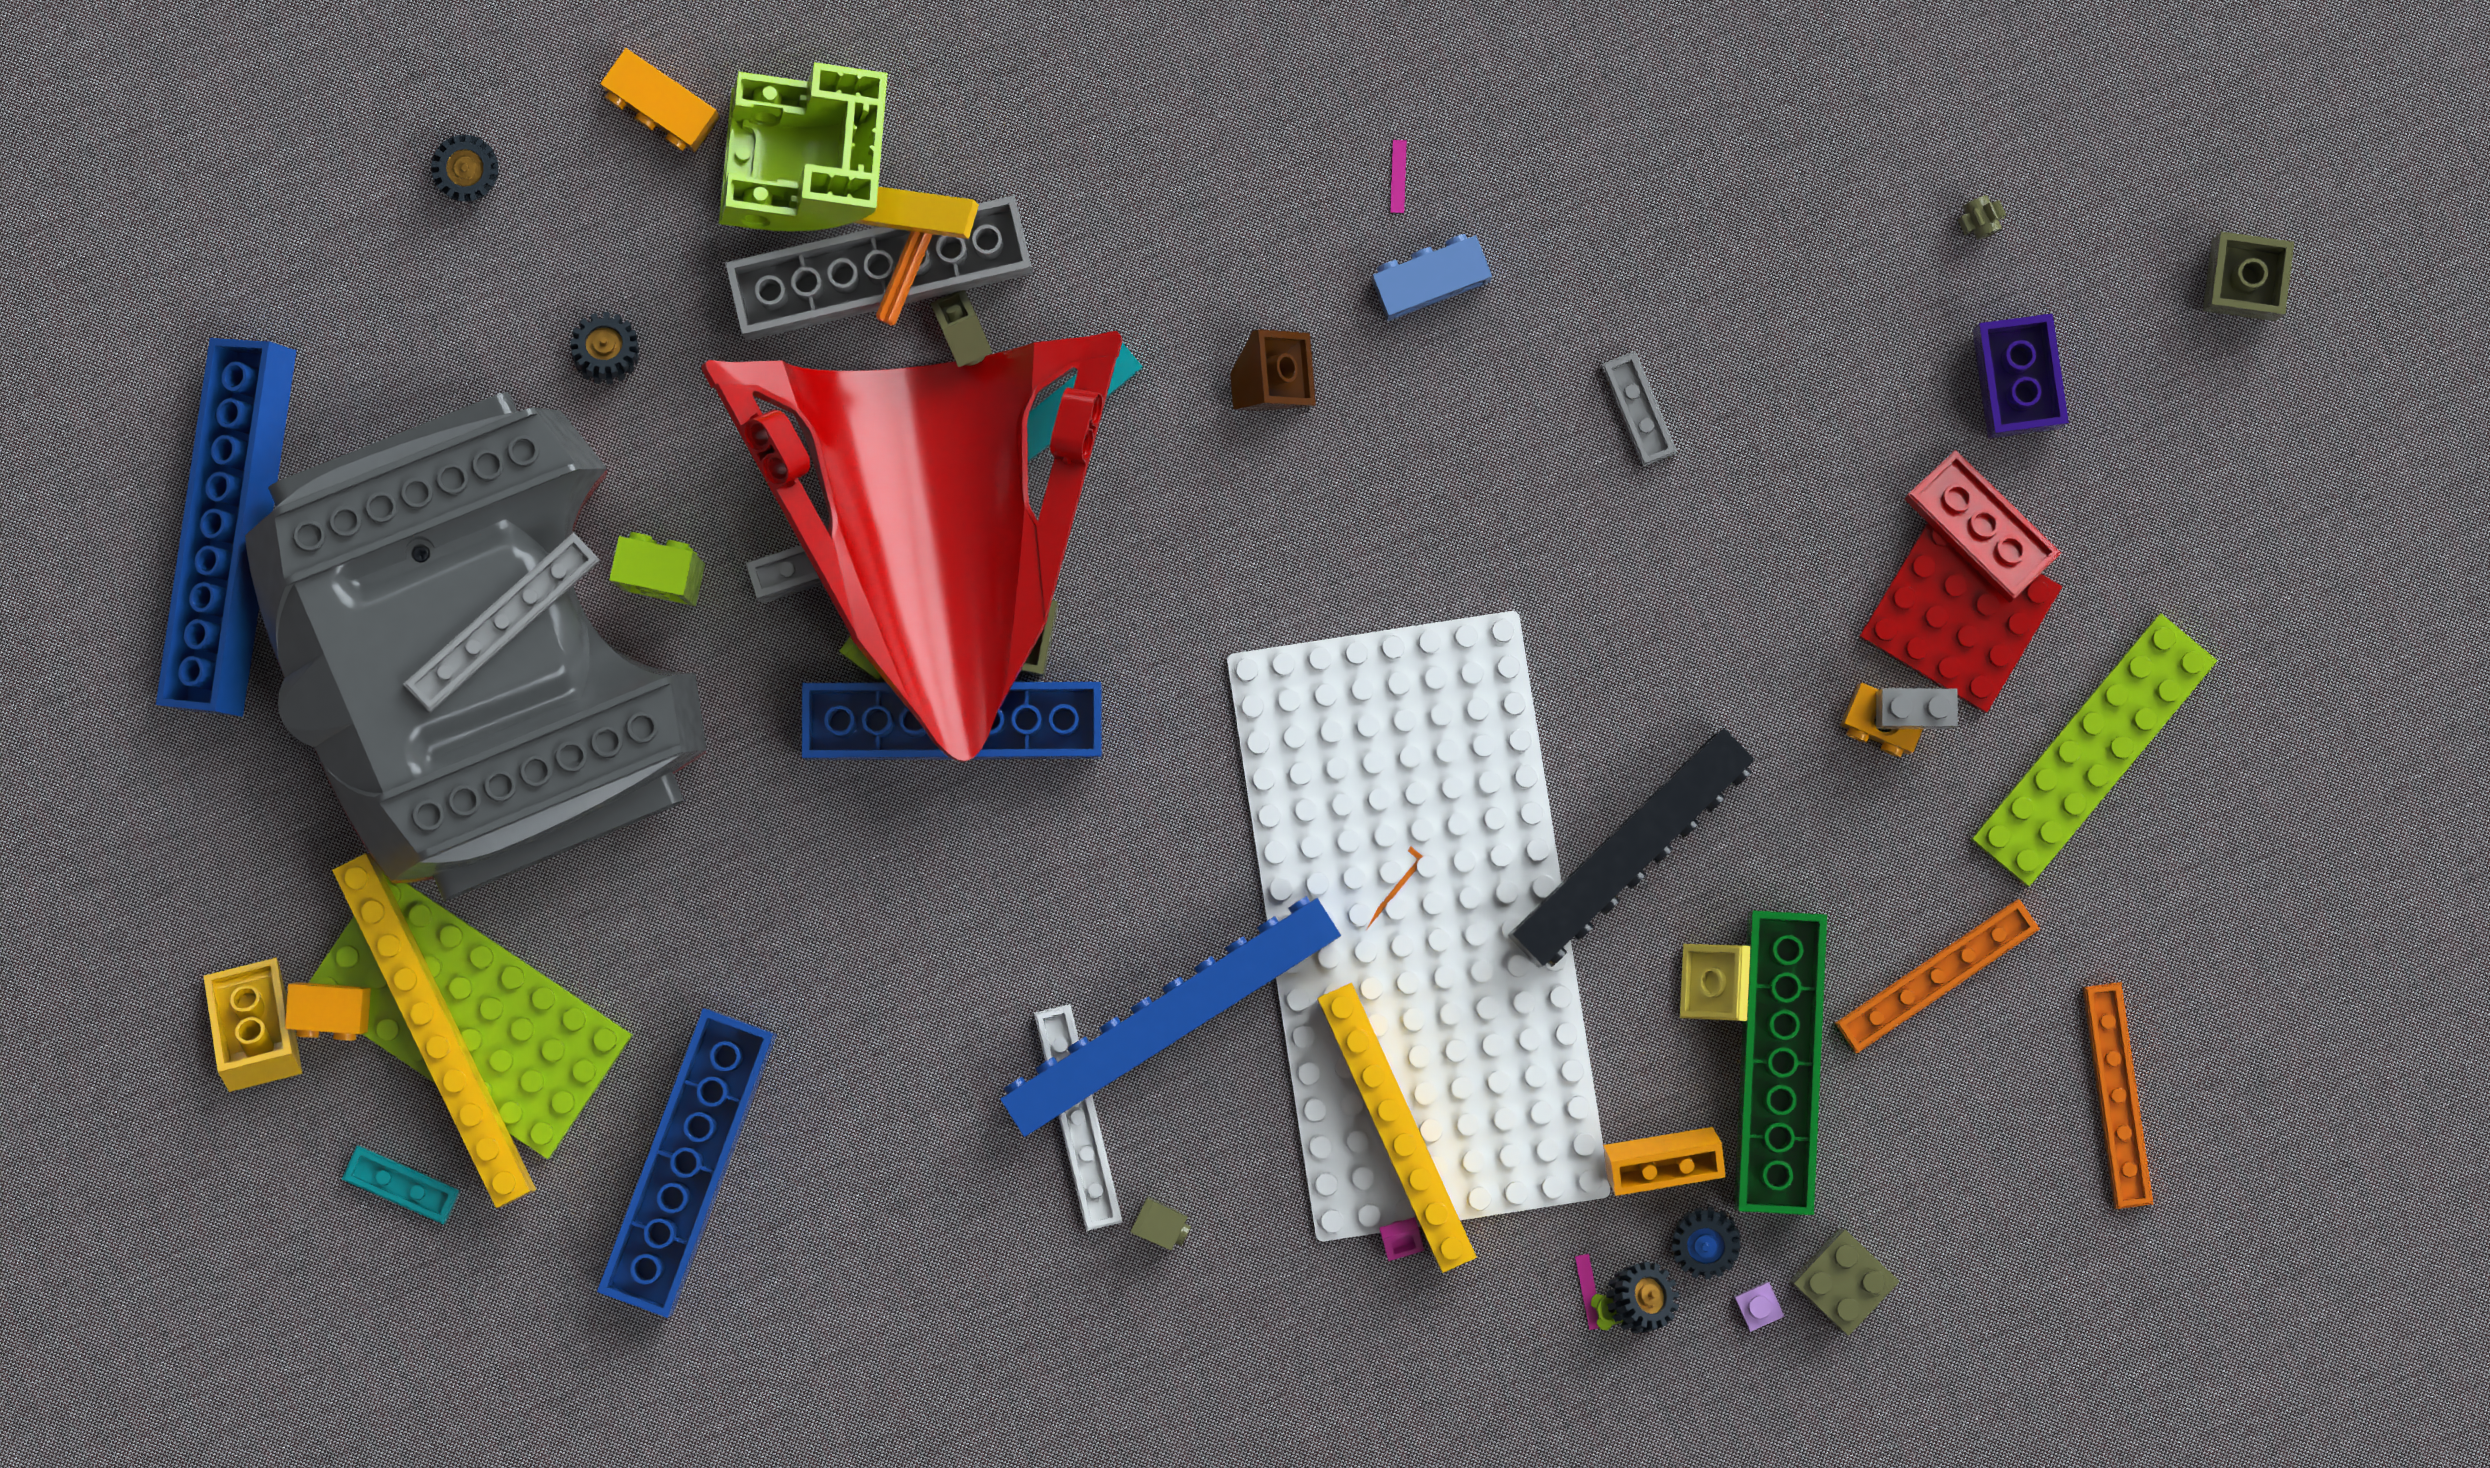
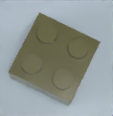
M2222 231L2218 233L2211 241L2203 311L2269 321H2277L2286 313L2294 242Z
M1839 1228L1788 1282L1837 1329L1849 1336L1900 1281L1846 1229Z

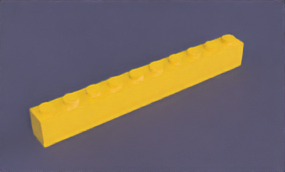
M367 853L333 869L332 871L495 1207H504L536 1191L532 1179L382 870L371 855Z

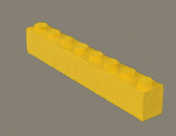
M1352 982L1318 997V1003L1442 1273L1477 1258Z

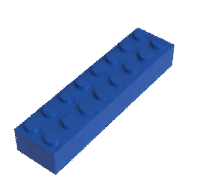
M1014 682L996 714L985 744L980 752L971 760L1102 759V683ZM802 683V758L804 760H953L937 747L919 721L887 683Z
M708 1008L702 1009L598 1287V1293L666 1318L673 1316L777 1037L776 1033Z

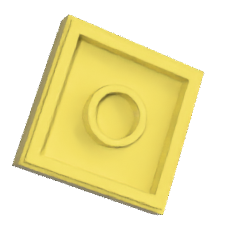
M1683 944L1680 1018L1747 1021L1751 946Z

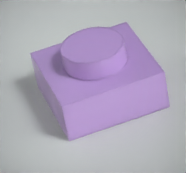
M1768 1281L1734 1296L1750 1332L1785 1317Z

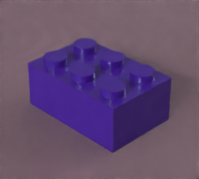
M2053 313L1979 323L1972 330L1988 439L2057 430L2066 426L2069 420Z

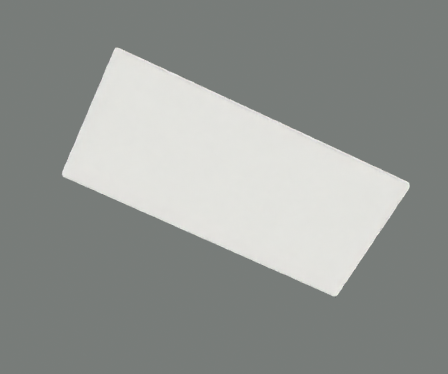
M1508 611L1229 655L1227 664L1267 921L1276 916L1280 922L1291 915L1288 907L1307 896L1310 902L1316 898L1319 899L1341 934V937L1276 977L1316 1238L1319 1241H1330L1380 1233V1227L1415 1217L1417 1225L1420 1227L1317 1000L1318 997L1351 982L1460 1220L1608 1197L1610 1185L1606 1174L1602 1134L1571 940L1563 947L1567 953L1553 967L1546 963L1543 967L1538 968L1507 936L1562 883L1519 614L1515 611ZM1411 846L1423 856L1417 863L1416 871L1393 899L1387 903L1383 911L1367 929L1377 908L1417 861V858L1408 852Z

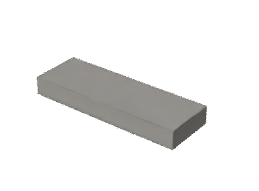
M1636 351L1601 364V369L1642 468L1676 455L1678 451Z

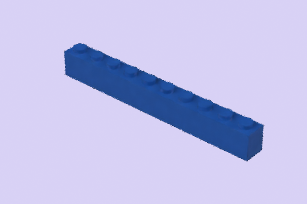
M1307 896L1288 907L1291 915L1279 922L1276 916L1258 926L1257 930L1260 934L1248 942L1244 936L1225 947L1228 955L1217 962L1212 956L1193 968L1197 973L1195 976L1185 982L1180 976L1162 987L1165 993L1162 997L1152 1002L1149 996L1130 1008L1133 1012L1132 1016L1122 1022L1118 1016L1099 1027L1102 1035L1091 1042L1088 1041L1086 1036L1067 1048L1070 1053L1069 1056L1057 1062L1055 1057H1052L1035 1068L1039 1075L1028 1082L1023 1077H1020L1003 1088L1007 1095L1000 1100L1024 1137L1028 1136L1341 937L1340 932L1319 899L1316 898L1310 902Z

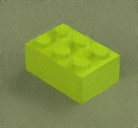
M630 532L629 538L621 536L618 538L609 580L624 592L696 607L705 563L697 556L698 553L689 547V544L667 540L666 546L657 544V541L652 540L651 536Z

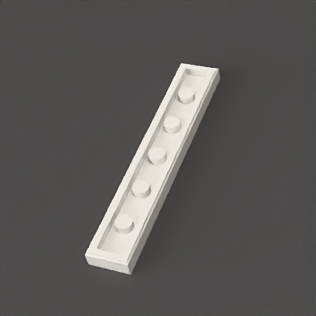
M1071 1004L1034 1013L1045 1061L1055 1057L1057 1062L1069 1056L1070 1053L1067 1048L1079 1040ZM1091 1095L1059 1115L1086 1231L1123 1222L1093 1096Z

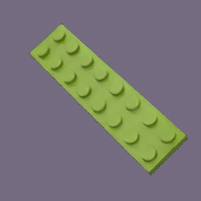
M2158 614L1970 840L2022 884L2030 887L2218 660L2163 614Z

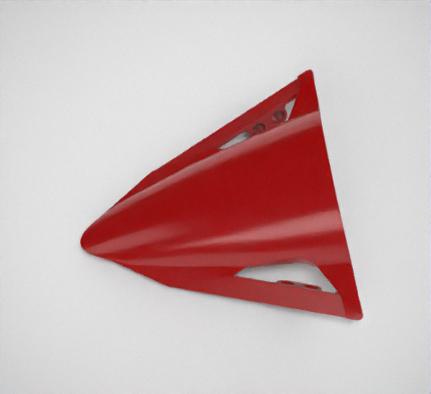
M1111 331L1087 337L1033 342L1011 350L986 355L981 362L975 365H963L961 367H958L956 361L896 369L835 371L797 367L782 360L748 362L706 361L701 367L710 387L715 388L846 625L853 642L945 755L959 762L973 759L985 744L999 708L1047 623L1116 359L1120 353L1122 336L1117 331ZM1077 369L1078 373L1074 388L1068 387L1065 389L1050 441V451L1054 457V462L1037 520L1029 505L1027 422L1029 411L1039 392ZM753 396L794 414L808 444L830 515L828 531L799 481V478L809 471L810 458L788 417L780 410L774 409L762 414Z

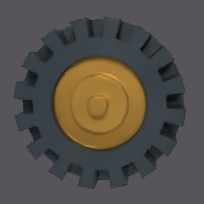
M467 134L452 136L442 142L436 149L431 163L433 180L440 191L451 199L464 202L477 200L486 195L493 188L499 170L497 157L493 149L479 137Z
M603 312V318H597L596 313L591 314V321L589 322L585 318L579 322L580 329L574 328L572 332L573 338H571L570 342L573 361L578 372L582 371L583 377L587 380L593 377L596 384H601V379H606L607 385L613 384V378L618 377L619 381L624 380L625 372L631 374L634 371L633 364H637L639 360L637 335L635 330H632L631 324L628 320L623 323L622 316L615 314L614 319L610 318L609 312Z
M1650 1262L1638 1263L1614 1274L1616 1278L1610 1280L1608 1285L1614 1289L1606 1292V1298H1613V1302L1607 1304L1609 1311L1616 1310L1617 1313L1612 1318L1615 1322L1623 1320L1620 1327L1624 1330L1631 1329V1333L1635 1334L1640 1332L1646 1333L1668 1325L1667 1322L1674 1319L1675 1315L1671 1312L1678 1311L1679 1304L1674 1303L1673 1300L1679 1298V1291L1672 1292L1671 1287L1677 1284L1674 1279L1669 1281L1666 1279L1670 1274L1666 1269L1659 1271L1661 1265L1657 1263L1650 1265Z

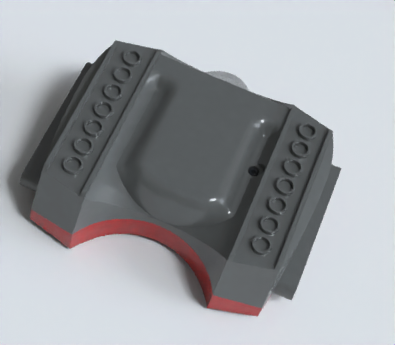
M509 392L494 395L273 483L268 489L276 508L245 535L248 561L258 604L276 659L284 676V681L279 691L278 708L287 734L298 746L317 755L324 773L353 829L391 883H410L435 879L444 901L468 893L684 802V797L674 773L706 754L707 751L696 674L657 669L635 661L619 652L605 641L592 626L573 586L430 714L403 686L411 676L573 533L583 508L607 476V467L561 410L532 407L517 411Z

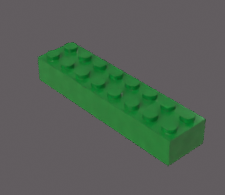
M1749 911L1747 914L1746 946L1751 947L1747 1021L1742 1022L1734 1210L1814 1215L1827 914Z

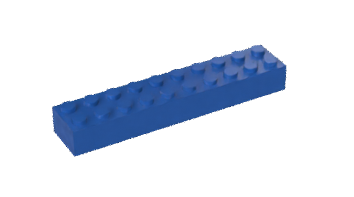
M209 339L156 705L184 711L243 717L259 604L248 561L245 535L269 515L274 508V501L268 487L278 481L297 351L295 349L269 341Z

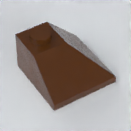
M1263 329L1253 330L1230 372L1233 410L1268 411L1316 406L1310 333Z

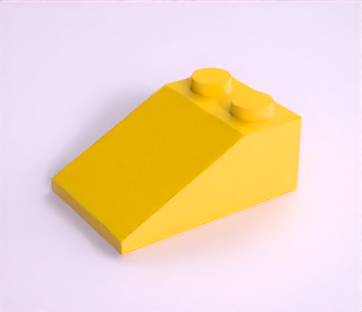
M277 958L203 976L217 1071L229 1092L303 1074L295 1030L285 1029L287 996Z

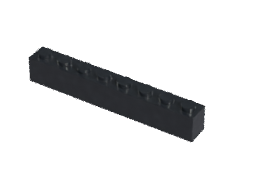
M1725 728L1718 730L1507 936L1538 968L1543 967L1546 963L1553 967L1567 953L1563 947L1573 937L1577 941L1581 940L1594 927L1590 921L1599 912L1606 915L1619 903L1620 899L1616 895L1626 885L1630 890L1633 889L1647 875L1643 869L1652 860L1658 864L1673 850L1669 845L1672 840L1679 834L1685 838L1698 826L1699 822L1695 818L1705 808L1709 812L1713 811L1726 798L1722 792L1731 783L1737 787L1751 774L1752 771L1748 766L1755 759Z

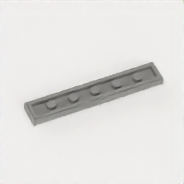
M573 532L411 676L403 686L430 714L600 562V559Z

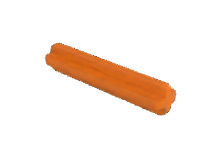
M910 232L876 313V318L879 321L888 325L896 324L933 234Z

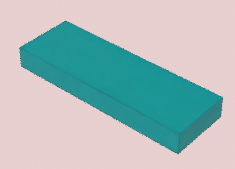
M360 1145L356 1146L341 1179L443 1225L447 1223L461 1191L456 1187Z

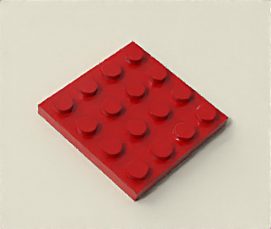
M1927 522L1858 637L1943 689H1957L1958 698L1981 712L1987 713L2063 586L2040 574L2009 603Z

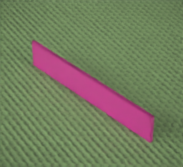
M1393 140L1390 213H1404L1407 140Z
M1589 1254L1575 1256L1589 1330L1599 1328L1597 1325L1598 1315L1596 1309L1591 1306V1299L1597 1293Z

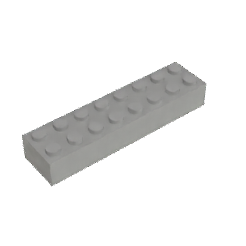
M1015 195L978 203L979 206L969 239L933 234L904 304L1033 274ZM875 227L726 262L743 337L746 341L877 311L911 231Z

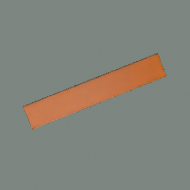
M2018 898L1834 1024L1854 1054H1857L2030 937L2040 928Z
M2122 983L2082 987L2114 1209L2153 1205Z

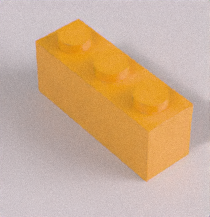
M627 48L624 49L600 83L605 92H607L604 97L607 101L620 110L627 106L637 113L635 119L651 131L658 127L667 133L665 140L682 152L687 147L695 153L720 118L716 109Z
M1713 1127L1603 1145L1607 1179L1615 1196L1726 1177L1722 1142Z

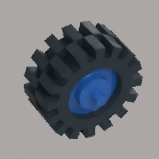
M1702 1207L1695 1208L1693 1213L1688 1211L1684 1214L1683 1219L1679 1220L1676 1224L1673 1234L1672 1251H1674V1258L1677 1263L1680 1262L1681 1269L1685 1273L1689 1270L1692 1272V1277L1698 1278L1699 1275L1705 1276L1704 1279H1711L1712 1275H1717L1718 1278L1724 1275L1726 1269L1730 1271L1734 1261H1737L1739 1256V1229H1736L1732 1218L1728 1219L1726 1217L1727 1213L1722 1210L1720 1213L1715 1212L1714 1207H1708V1210H1702Z

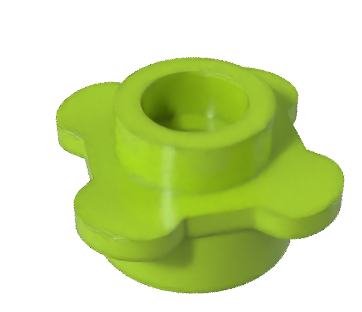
M1596 1294L1591 1299V1306L1596 1309L1598 1327L1602 1330H1609L1612 1325L1622 1323L1623 1320L1615 1322L1612 1318L1617 1313L1616 1310L1613 1313L1608 1311L1607 1304L1612 1303L1613 1298H1606V1295Z

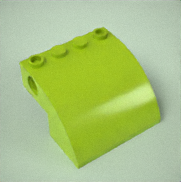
M816 62L813 64L808 81L738 71L730 96L718 224L770 231H814L851 224L874 213L877 207L888 73Z

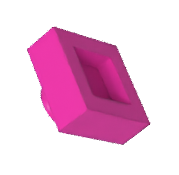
M1415 1217L1403 1221H1395L1390 1225L1379 1228L1388 1261L1424 1251Z

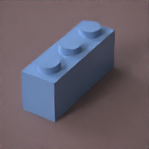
M1461 234L1445 241L1446 247L1433 251L1431 247H1427L1411 254L1412 260L1398 264L1397 260H1393L1376 268L1378 273L1373 274L1372 283L1387 322L1490 283L1492 274L1477 236L1467 238L1466 234Z

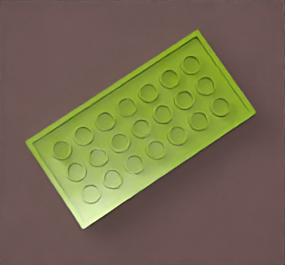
M384 874L509 1134L546 1159H550L633 1037V1034L409 883H391ZM353 916L308 983L370 987L368 1032L362 1035L435 1083L357 920Z

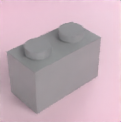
M1882 688L1876 691V729H1952L1958 726L1957 689Z

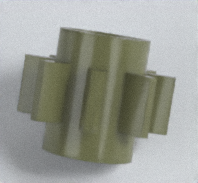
M1984 195L1962 206L1965 215L1961 216L1958 221L1964 235L1973 232L1976 239L1981 240L2003 229L1999 221L2007 215L2000 200L1991 203L1988 195Z

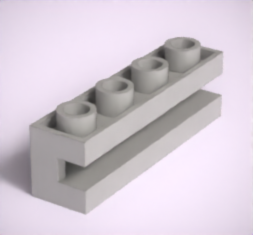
M801 545L746 563L756 597L762 604L822 585L819 576Z

